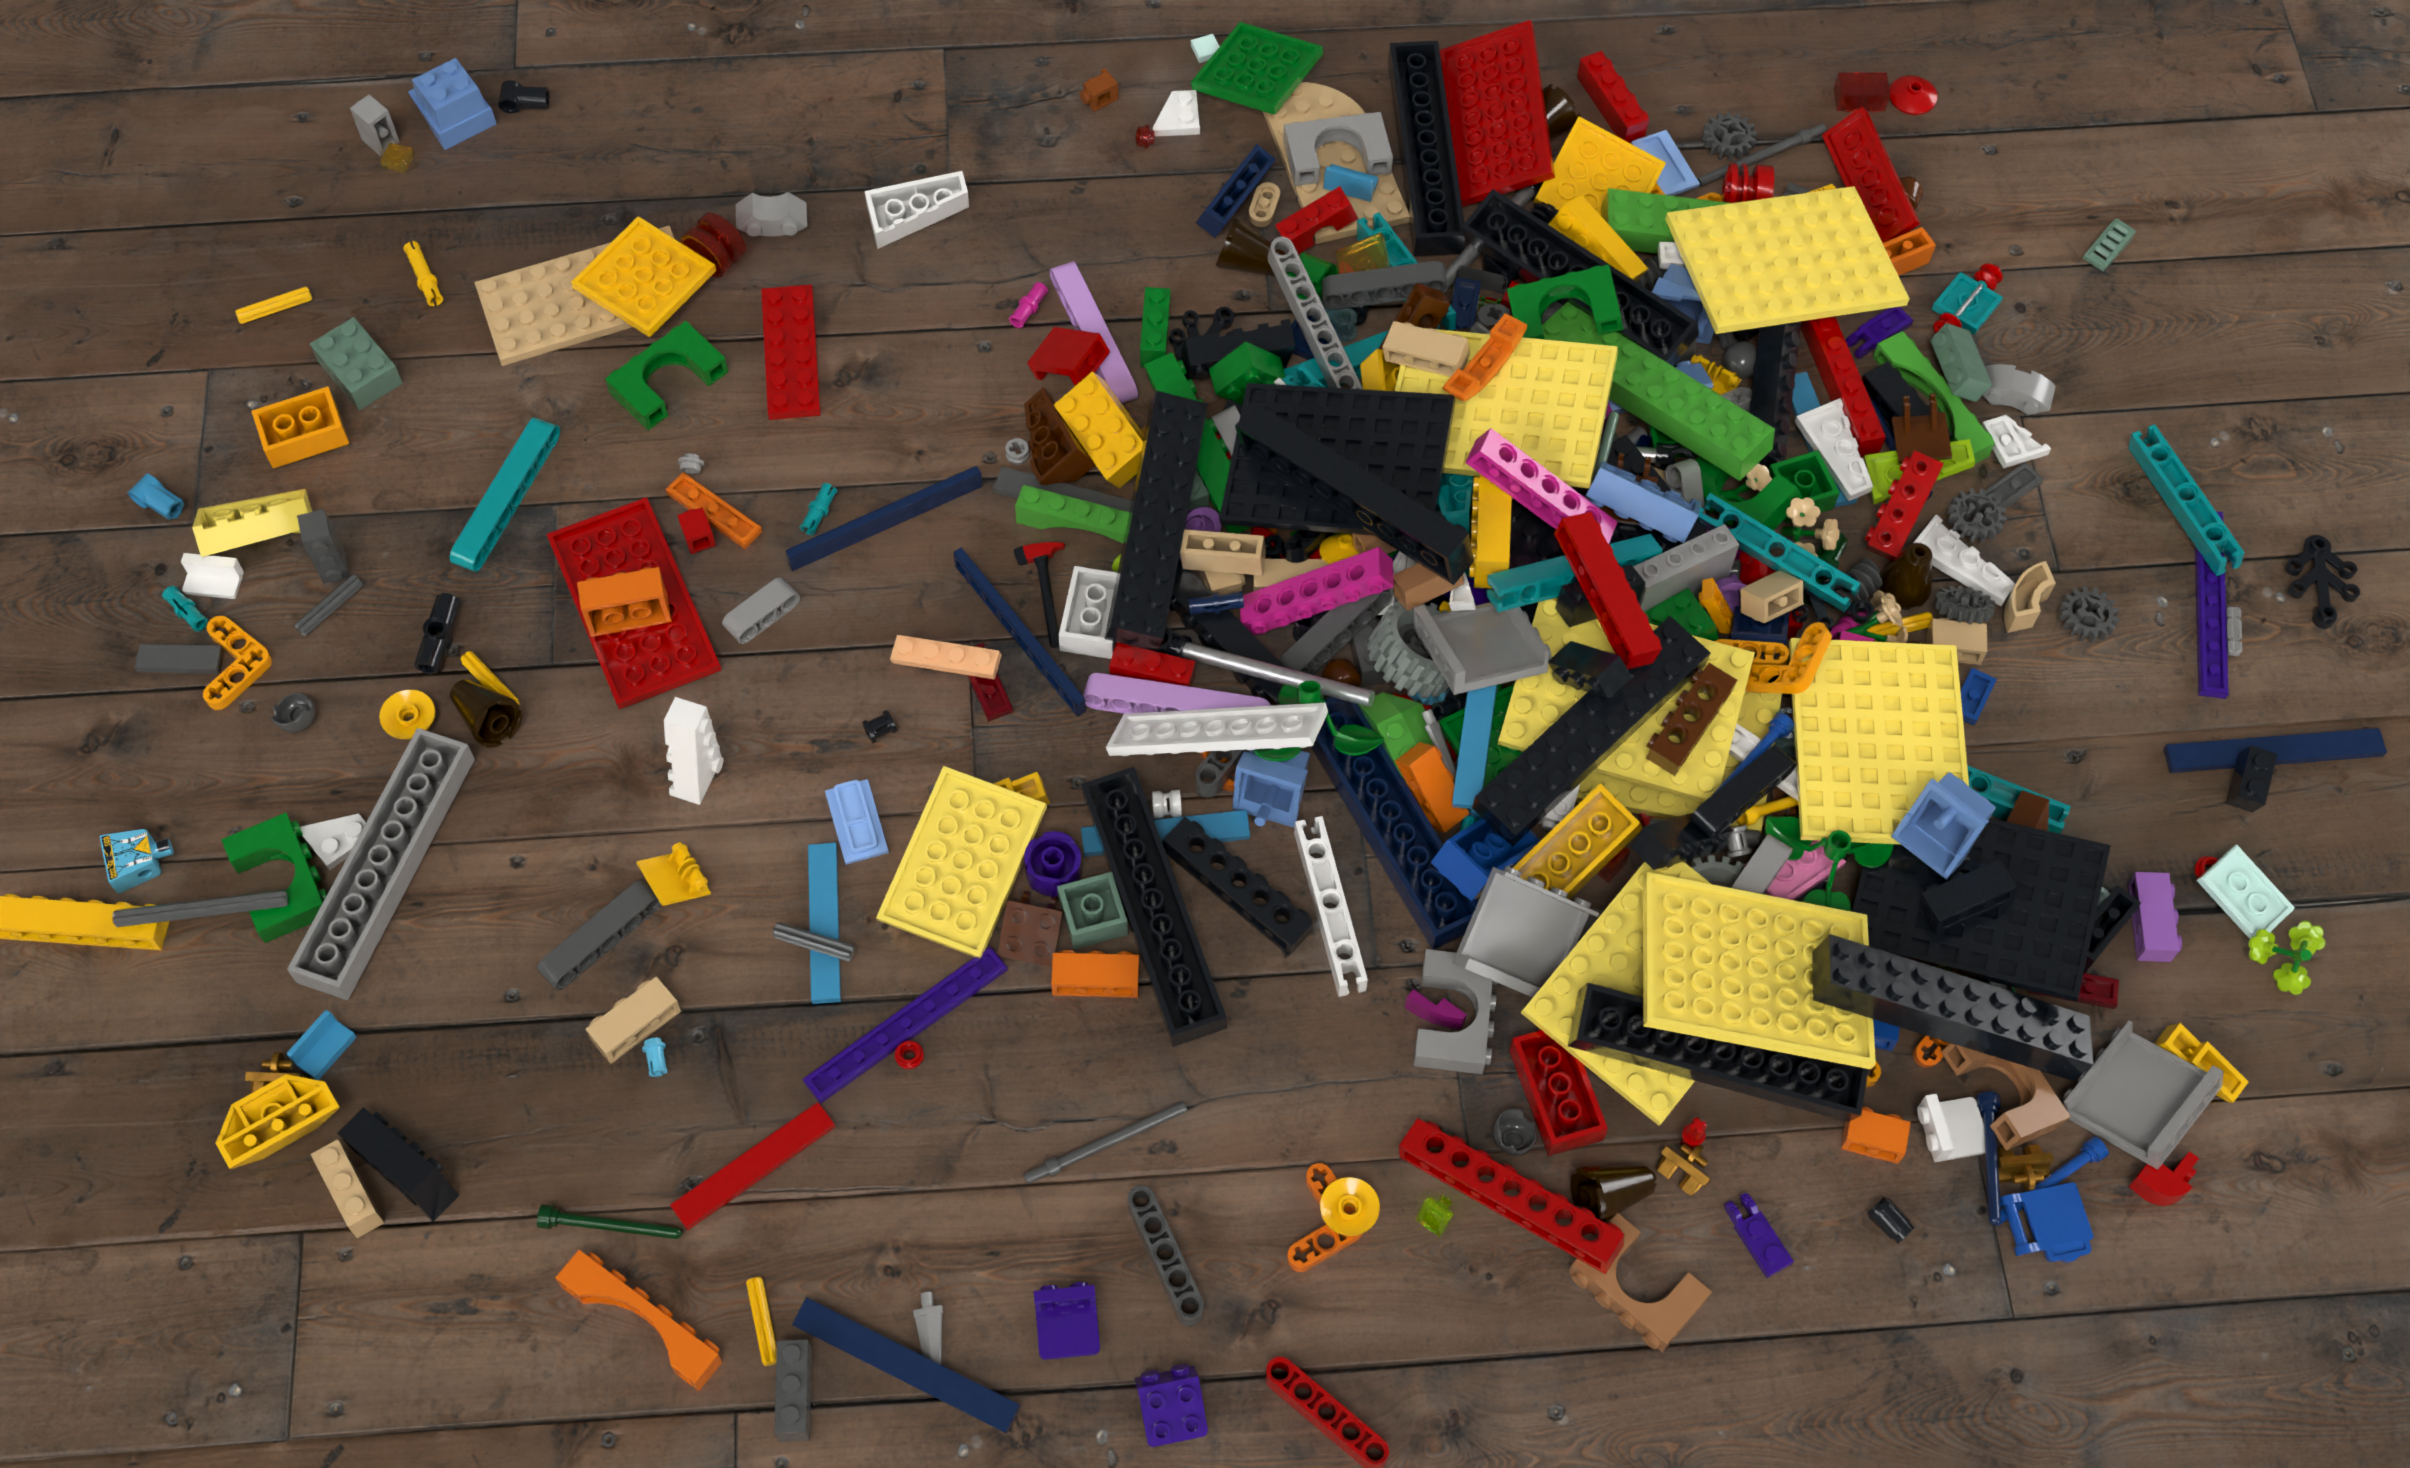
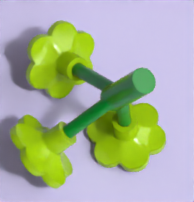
M2301 921L2298 926L2292 927L2289 930V937L2292 939L2290 943L2292 951L2278 947L2277 944H2274L2275 936L2273 933L2267 932L2266 929H2259L2256 932V936H2252L2249 940V958L2257 961L2259 964H2265L2268 958L2276 953L2291 956L2294 963H2284L2281 969L2274 971L2273 978L2277 981V988L2279 990L2299 995L2303 989L2309 988L2311 985V979L2307 976V970L2300 966V962L2310 960L2316 950L2323 949L2326 943L2322 937L2324 930L2321 926L2312 925L2309 921Z

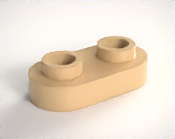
M1266 182L1256 188L1249 208V221L1252 225L1266 227L1272 223L1280 201V189L1277 185Z

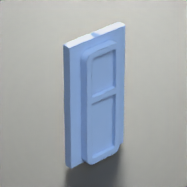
M1667 130L1631 141L1632 145L1666 162L1656 181L1665 195L1673 196L1699 187V181Z
M868 779L862 781L852 780L825 790L845 865L889 853Z

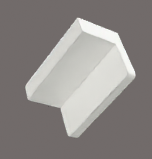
M183 554L181 563L187 572L182 589L184 594L235 599L237 597L244 573L237 558L210 555L201 557L200 554Z

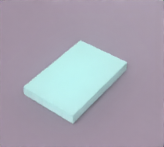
M2237 844L2231 847L2196 880L2249 939L2252 936H2256V932L2259 929H2266L2267 932H2271L2295 909Z

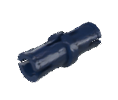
M1242 591L1219 595L1218 592H1214L1211 596L1188 598L1190 615L1207 612L1220 614V611L1244 608Z

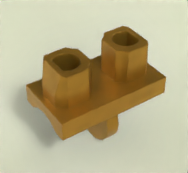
M274 1052L271 1060L262 1061V1068L271 1069V1073L246 1072L245 1081L251 1082V1093L285 1074L307 1078V1075H300L299 1073H283L284 1069H293V1061L284 1060L282 1052Z
M1684 1144L1679 1151L1688 1157L1687 1160H1684L1667 1146L1661 1152L1663 1157L1656 1170L1669 1180L1678 1167L1685 1171L1687 1176L1678 1187L1691 1197L1703 1185L1706 1187L1711 1181L1709 1177L1692 1165L1695 1162L1704 1168L1709 1162L1700 1155L1704 1149L1702 1145H1697L1693 1150Z
M2039 1144L2028 1145L2024 1148L2023 1155L2015 1156L2013 1149L2006 1151L2005 1148H1999L1997 1151L1999 1183H2022L2025 1191H2033L2036 1182L2044 1181V1178L2050 1175V1165L2054 1161L2052 1153H2044Z

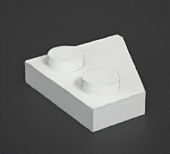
M1196 90L1172 91L1153 126V137L1200 134Z
M2007 415L1982 422L1981 426L1991 434L1995 442L1993 451L2003 469L2046 456L2051 450L2046 443L2042 446L2031 438L2032 433L2025 428L2019 427Z
M359 814L301 826L300 828L304 840L326 867L331 870L347 859L366 822Z

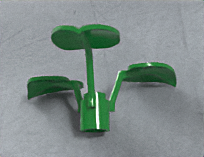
M1304 681L1298 688L1283 685L1278 697L1279 705L1326 703L1324 695L1321 694V685L1315 681ZM1327 713L1325 719L1332 735L1336 737L1334 746L1338 751L1347 755H1362L1383 743V736L1359 725H1344L1338 732L1329 713ZM1302 748L1255 749L1254 753L1269 761H1287L1296 757Z
M1768 816L1765 821L1766 836L1770 834L1793 848L1788 860H1799L1803 856L1804 850L1812 852L1824 846L1825 855L1833 861L1826 885V892L1819 889L1812 890L1805 896L1803 902L1845 911H1851L1848 897L1842 892H1831L1839 861L1844 859L1847 853H1854V858L1860 865L1869 868L1880 867L1887 862L1894 844L1852 842L1849 834L1841 830L1833 831L1828 839L1822 838L1820 842L1809 846L1813 840H1801L1799 818Z

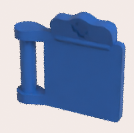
M2074 1182L2000 1197V1207H2004L2017 1246L2014 1247L2016 1256L2044 1251L2045 1258L2050 1263L2056 1261L2070 1263L2078 1257L2091 1252L2092 1249L2089 1241L2094 1236L2077 1185ZM2018 1203L2023 1205L2035 1243H2028L2016 1207Z

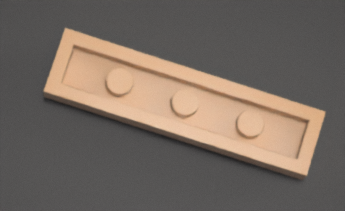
M897 635L890 660L893 664L995 679L1002 655L999 650Z

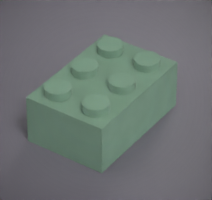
M354 317L310 343L317 362L359 411L403 384L394 363Z

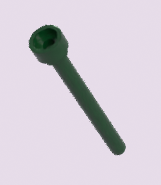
M541 1204L537 1216V1227L542 1229H551L559 1224L679 1239L682 1236V1230L679 1227L561 1213L560 1209H555L554 1205Z

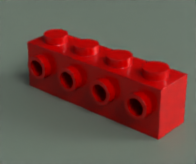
M1602 50L1580 58L1577 79L1614 134L1630 144L1631 141L1645 137L1649 124L1648 114L1645 110L1641 109L1635 95L1630 93L1623 77L1617 74L1612 61L1606 58Z
M1915 450L1911 457H1905L1899 469L1903 471V474L1899 481L1894 479L1888 491V494L1892 496L1888 504L1882 503L1876 515L1880 520L1876 528L1870 527L1864 539L1868 542L1866 550L1890 561H1893L1901 553L1944 463Z

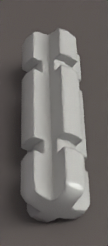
M2230 606L2226 610L2228 656L2236 657L2242 652V642L2240 641L2242 640V621L2239 619L2241 618V609L2239 607Z

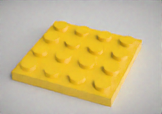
M1579 116L1553 164L1555 178L1543 182L1533 202L1549 203L1555 209L1560 210L1564 204L1582 195L1601 215V206L1608 188L1651 193L1666 162Z
M638 216L571 281L573 289L643 334L651 337L716 272V266Z

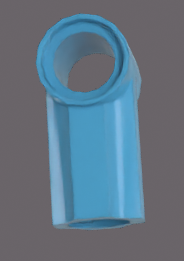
M148 473L127 492L130 498L139 506L145 509L149 507L168 520L177 519L185 505L182 499L166 490L155 477Z

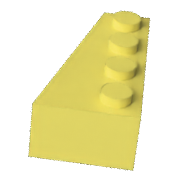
M302 489L199 508L192 528L200 555L203 557L289 533H300L297 515L312 512L307 491Z

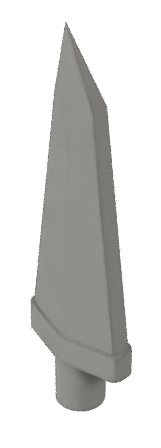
M1432 709L1421 713L1426 723L1425 729L1434 746L1440 750L1443 756L1441 760L1444 766L1452 773L1455 785L1457 770L1440 723L1436 721Z
M923 1292L921 1293L922 1308L913 1310L922 1355L941 1365L943 1306H934L933 1293Z

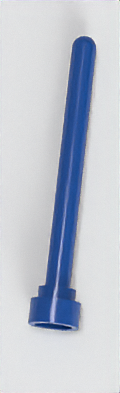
M1777 713L1770 721L1769 732L1715 792L1767 751L1778 738L1787 737L1794 729L1792 719L1786 714Z
M2091 1137L2083 1143L2081 1153L2044 1178V1181L2038 1182L2034 1190L2056 1186L2086 1163L2100 1162L2109 1155L2106 1145L2098 1137ZM2022 1203L2016 1204L2018 1212L2023 1209ZM2004 1207L2001 1209V1222L1995 1226H1999L2008 1220Z

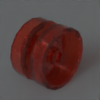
M708 212L697 221L696 227H691L681 237V243L715 264L716 272L712 276L719 278L731 268L732 263L737 262L745 254L746 245L738 231L726 219L718 214Z

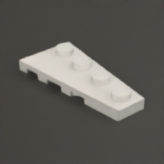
M1841 398L1796 416L1795 424L1812 449L1819 451L1832 478L1847 500L1851 501L1870 493L1873 484L1864 460L1860 458L1856 438L1852 436L1848 416H1845L1842 409L1843 403Z
M1936 514L1914 543L1925 544L1931 549L1933 555L1932 566L1967 587L1973 588L1976 592L1983 591L1982 595L1991 596L1990 600H1994L1997 605L2002 606L2009 597L2015 583L1993 563H1986L1981 559L1980 552L1973 546L1969 548L1959 539L1960 535L1956 531L1953 532L1952 529L1948 530L1941 524L1943 520Z

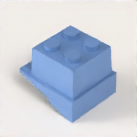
M456 58L412 79L414 89L408 91L444 150L496 125L491 107L482 97L479 88Z
M1671 263L1663 278H1658L1652 293L1697 321L1699 329L1697 342L1710 344L1714 329L1687 268Z
M1254 750L1243 752L1235 772L1232 809L1236 811L1247 810V814L1256 816L1254 822L1258 826H1263L1266 820H1270L1295 828V821L1298 820L1307 778L1310 753L1301 751L1296 757L1287 761H1269L1257 756Z
M1949 772L1939 782L1933 778L1928 782L1891 837L1947 880L1962 864L1980 833L1989 822L1988 820L1996 807L1988 799L1966 785L1963 780Z

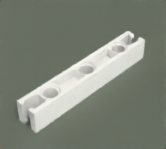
M1315 817L1314 827L1311 828L1312 834H1318V838L1307 840L1303 831L1304 827L1307 826L1306 821H1295L1294 835L1338 997L1349 995L1347 980L1343 979V974L1349 972L1355 973L1358 993L1365 992L1368 979L1323 817ZM1319 853L1323 857L1313 858L1311 854ZM1334 903L1337 907L1329 909L1324 904ZM1341 953H1346L1349 956H1351V958L1343 960L1340 959L1338 955Z

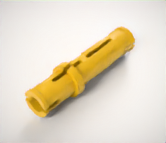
M412 241L415 248L413 249L410 242L404 245L403 249L418 279L417 286L423 291L429 306H434L432 298H434L438 306L443 302V296L437 287V278L431 273L419 243Z

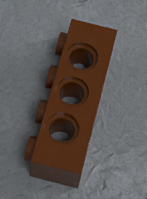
M1416 283L1397 315L1395 322H1407L1420 328L1436 329L1442 318L1447 314L1450 302L1442 291ZM1388 333L1386 334L1384 340L1382 341L1378 349L1383 350L1382 346L1386 340Z
M1708 663L1704 670L1699 668L1690 681L1693 684L1690 691L1684 690L1676 702L1679 707L1675 713L1669 711L1661 724L1664 729L1660 735L1654 733L1646 747L1650 750L1646 759L1676 776L1733 692L1738 680L1711 663ZM1698 693H1706L1710 699L1703 700L1699 697ZM1690 714L1695 717L1696 721H1688L1683 715ZM1669 736L1679 737L1681 743H1673Z

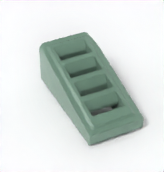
M2114 219L2084 254L2082 259L2104 272L2131 243L2136 231L2121 220ZM2095 252H2098L2107 259L2104 260L2103 258L2095 254Z

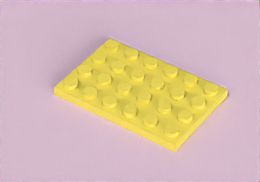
M943 766L876 919L972 957L981 958L1024 862L1026 847L1033 840L1046 811V803Z

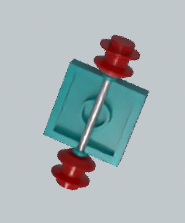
M1990 263L1983 264L1980 267V271L1975 273L1974 279L1962 272L1955 277L1933 304L1932 310L1940 314L1939 320L1933 324L1935 334L1945 323L1969 330L1973 335L1979 331L2003 300L2001 295L1993 291L1997 284L2003 280V274L1998 266Z

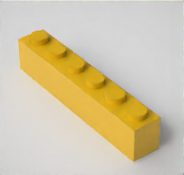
M14 894L0 896V939L162 951L169 921L116 927L113 924L112 915L115 910L154 906V904L133 906L126 902L105 904L98 900L77 902L70 898L49 900L42 896H32V898H21Z

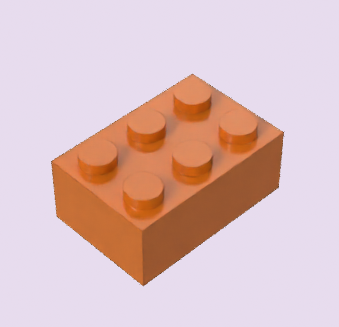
M647 567L640 571L620 572L612 576L593 577L577 582L581 611L591 637L672 622L668 596L659 567Z

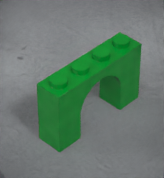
M1609 264L1594 266L1578 272H1568L1562 276L1543 278L1536 282L1518 284L1507 288L1513 317L1527 324L1523 338L1545 339L1541 324L1543 313L1552 303L1565 298L1581 300L1590 307L1598 336L1623 330L1621 313Z
M687 321L672 328L664 337L654 341L646 350L639 355L633 356L629 362L619 369L612 371L605 378L609 393L648 431L668 417L665 402L647 385L648 379L656 370L667 365H681L695 373L708 387L728 373L725 357Z
M1701 456L1695 460L1701 470L1705 506L1706 497L1711 493L1773 531L1787 517L1786 510L1790 507L1791 500L1794 498L1803 499L1798 487L1778 473L1752 499L1742 502L1726 500L1722 497V488L1731 475ZM1712 507L1710 508L1709 511H1708L1707 509H1705L1707 512H1709V513H1711V514H1712L1713 512H1715V513H1717V514L1719 515V517H1720V515H1721L1718 511H1716V510L1713 509ZM1733 520L1724 523L1728 527L1732 525L1734 527L1738 526V523Z
M286 812L221 839L228 859L238 874L273 860H283L295 865L294 879L286 889L288 905L285 907L249 911L256 931L264 943L312 924L327 896L326 890L324 888L320 889L317 882L322 881L316 866H310L308 859L313 858L306 842L301 844L299 839L303 835L297 820L291 821Z

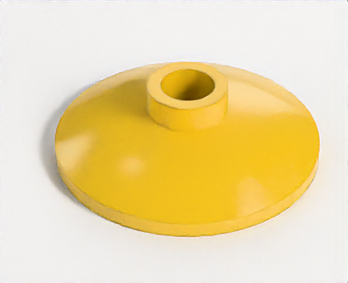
M1347 533L1335 534L1326 538L1319 548L1320 556L1327 564L1359 554L1354 549L1352 534Z
M399 691L383 703L379 714L380 724L388 735L396 739H412L417 728L427 731L431 727L435 719V706L430 697L421 691ZM408 717H414L413 719L406 721Z
M1351 1177L1338 1179L1332 1182L1322 1194L1320 1201L1321 1216L1326 1225L1338 1234L1345 1236L1363 1234L1373 1227L1379 1216V1198L1375 1190L1361 1179ZM1351 1206L1355 1212L1347 1214L1344 1212V1208Z

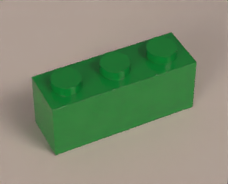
M1145 287L1140 343V368H1145L1144 364L1167 354L1171 288Z

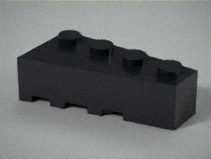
M1290 319L1281 320V325L1269 327L1268 323L1259 324L1258 329L1244 332L1242 328L1233 329L1225 336H1220L1217 332L1185 338L1181 349V356L1187 374H1185L1186 378L1205 379L1211 377L1209 369L1245 341L1279 356L1283 369H1286L1296 346Z
M363 1107L337 1134L350 1149L374 1170H377L394 1188L397 1187L413 1205H418L425 1215L434 1222L459 1197L458 1193L440 1173L444 1168L433 1157L426 1160L423 1157L425 1152L413 1141L408 1145L405 1142L407 1137L394 1126L390 1130L387 1127L388 1121L376 1111L372 1115Z

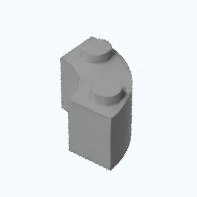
M789 192L773 197L751 193L736 204V229L746 232L749 236H791L807 227V203Z
M1996 364L1985 366L1992 386L1983 396L1991 405L2012 406L2021 410L2026 415L2050 410L2056 386L2049 379L2033 370L2031 374L2015 370V365Z

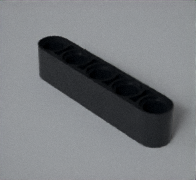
M1776 744L1771 746L1703 802L1694 811L1690 821L1708 837L1714 839L1784 781L1795 769L1797 762Z

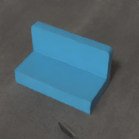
M1331 164L1330 167L1327 166L1325 169L1323 189L1332 191L1340 186L1345 195L1371 202L1379 177Z
M325 1010L292 1046L287 1055L297 1068L312 1079L319 1080L357 1037L351 1030L339 1023L330 1011Z

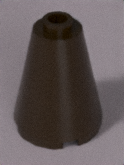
M1549 84L1543 89L1550 139L1572 128L1578 117H1581L1580 113L1576 116L1573 109L1577 106L1569 95L1559 87L1552 89L1553 84Z
M1234 219L1216 265L1220 268L1275 276L1267 258L1271 242L1241 221ZM1275 250L1277 254L1285 255V252L1282 250Z
M1922 543L1910 544L1880 574L1883 583L1880 590L1884 593L1892 594L1895 597V602L1900 605L1902 610L1923 606L1931 595L1933 557L1931 549Z
M468 679L461 680L452 687L450 699L474 739L481 746L488 748L498 747L503 744L500 741L506 736L512 738L515 735L523 717L522 711L519 710V704L515 700Z
M1584 1166L1575 1169L1577 1173L1571 1176L1570 1188L1575 1206L1580 1205L1590 1210L1595 1215V1218L1606 1222L1617 1213L1623 1212L1652 1195L1657 1185V1179L1654 1172L1646 1166Z

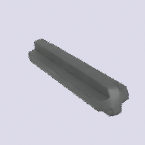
M354 574L350 575L294 624L296 630L303 636L307 635L363 586L361 580Z
M781 922L776 923L773 929V937L775 939L842 960L851 961L855 953V947L852 944Z

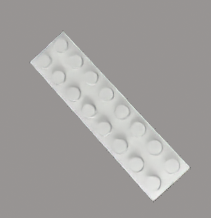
M1326 703L1127 713L1122 716L1106 749L1109 756H1129L1161 753L1177 754L1182 752L1202 753L1205 751L1225 752L1265 748L1280 749L1286 747L1305 748L1313 746L1327 716L1328 709Z

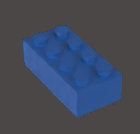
M1482 818L1449 838L1431 863L1438 869L1441 875L1449 879L1458 888L1462 895L1473 901L1481 896L1493 867L1503 871L1505 866L1513 868L1541 840L1530 830L1512 847Z

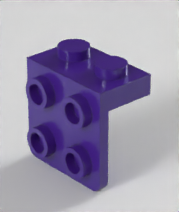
M1076 1282L1067 1288L1046 1285L1042 1286L1040 1290L1034 1291L1039 1356L1041 1359L1051 1360L1091 1356L1099 1353L1100 1343L1094 1285H1088L1086 1282Z
M1179 1364L1173 1366L1170 1371L1159 1373L1157 1370L1143 1372L1141 1377L1134 1378L1149 1446L1156 1447L1204 1437L1208 1433L1200 1382L1195 1366L1189 1367L1188 1364Z

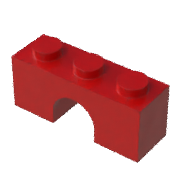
M1339 186L1275 224L1282 237L1291 240L1297 253L1300 254L1315 245L1313 236L1319 229L1325 226H1333L1336 231H1339L1357 220L1358 217L1342 188Z
M1117 642L1109 664L1110 675L1192 687L1195 679V661Z

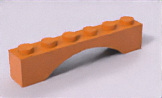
M578 1250L555 1277L560 1287L582 1304L599 1303L614 1305L632 1311L645 1319L658 1331L664 1340L670 1364L675 1374L697 1391H700L723 1363L718 1354L720 1349L708 1339L702 1342L694 1335L697 1332L684 1321L679 1325L672 1320L673 1314L663 1305L658 1304L655 1307L648 1301L650 1297L637 1286L631 1289L625 1284L627 1279L618 1271L613 1269L609 1272L603 1268L604 1262L594 1253L590 1252L586 1255L581 1250Z

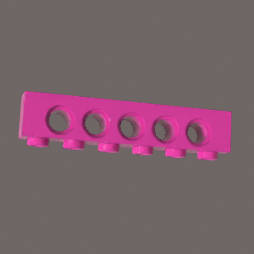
M1492 428L1475 440L1465 462L1555 529H1557L1564 517L1592 512L1609 544L1618 522L1606 512L1591 503Z
M1380 547L1245 594L1243 595L1244 608H1240V622L1252 634H1264L1269 630L1287 626L1289 623L1310 618L1312 615L1333 610L1350 602H1356L1372 594H1379L1384 590L1394 587L1393 559Z

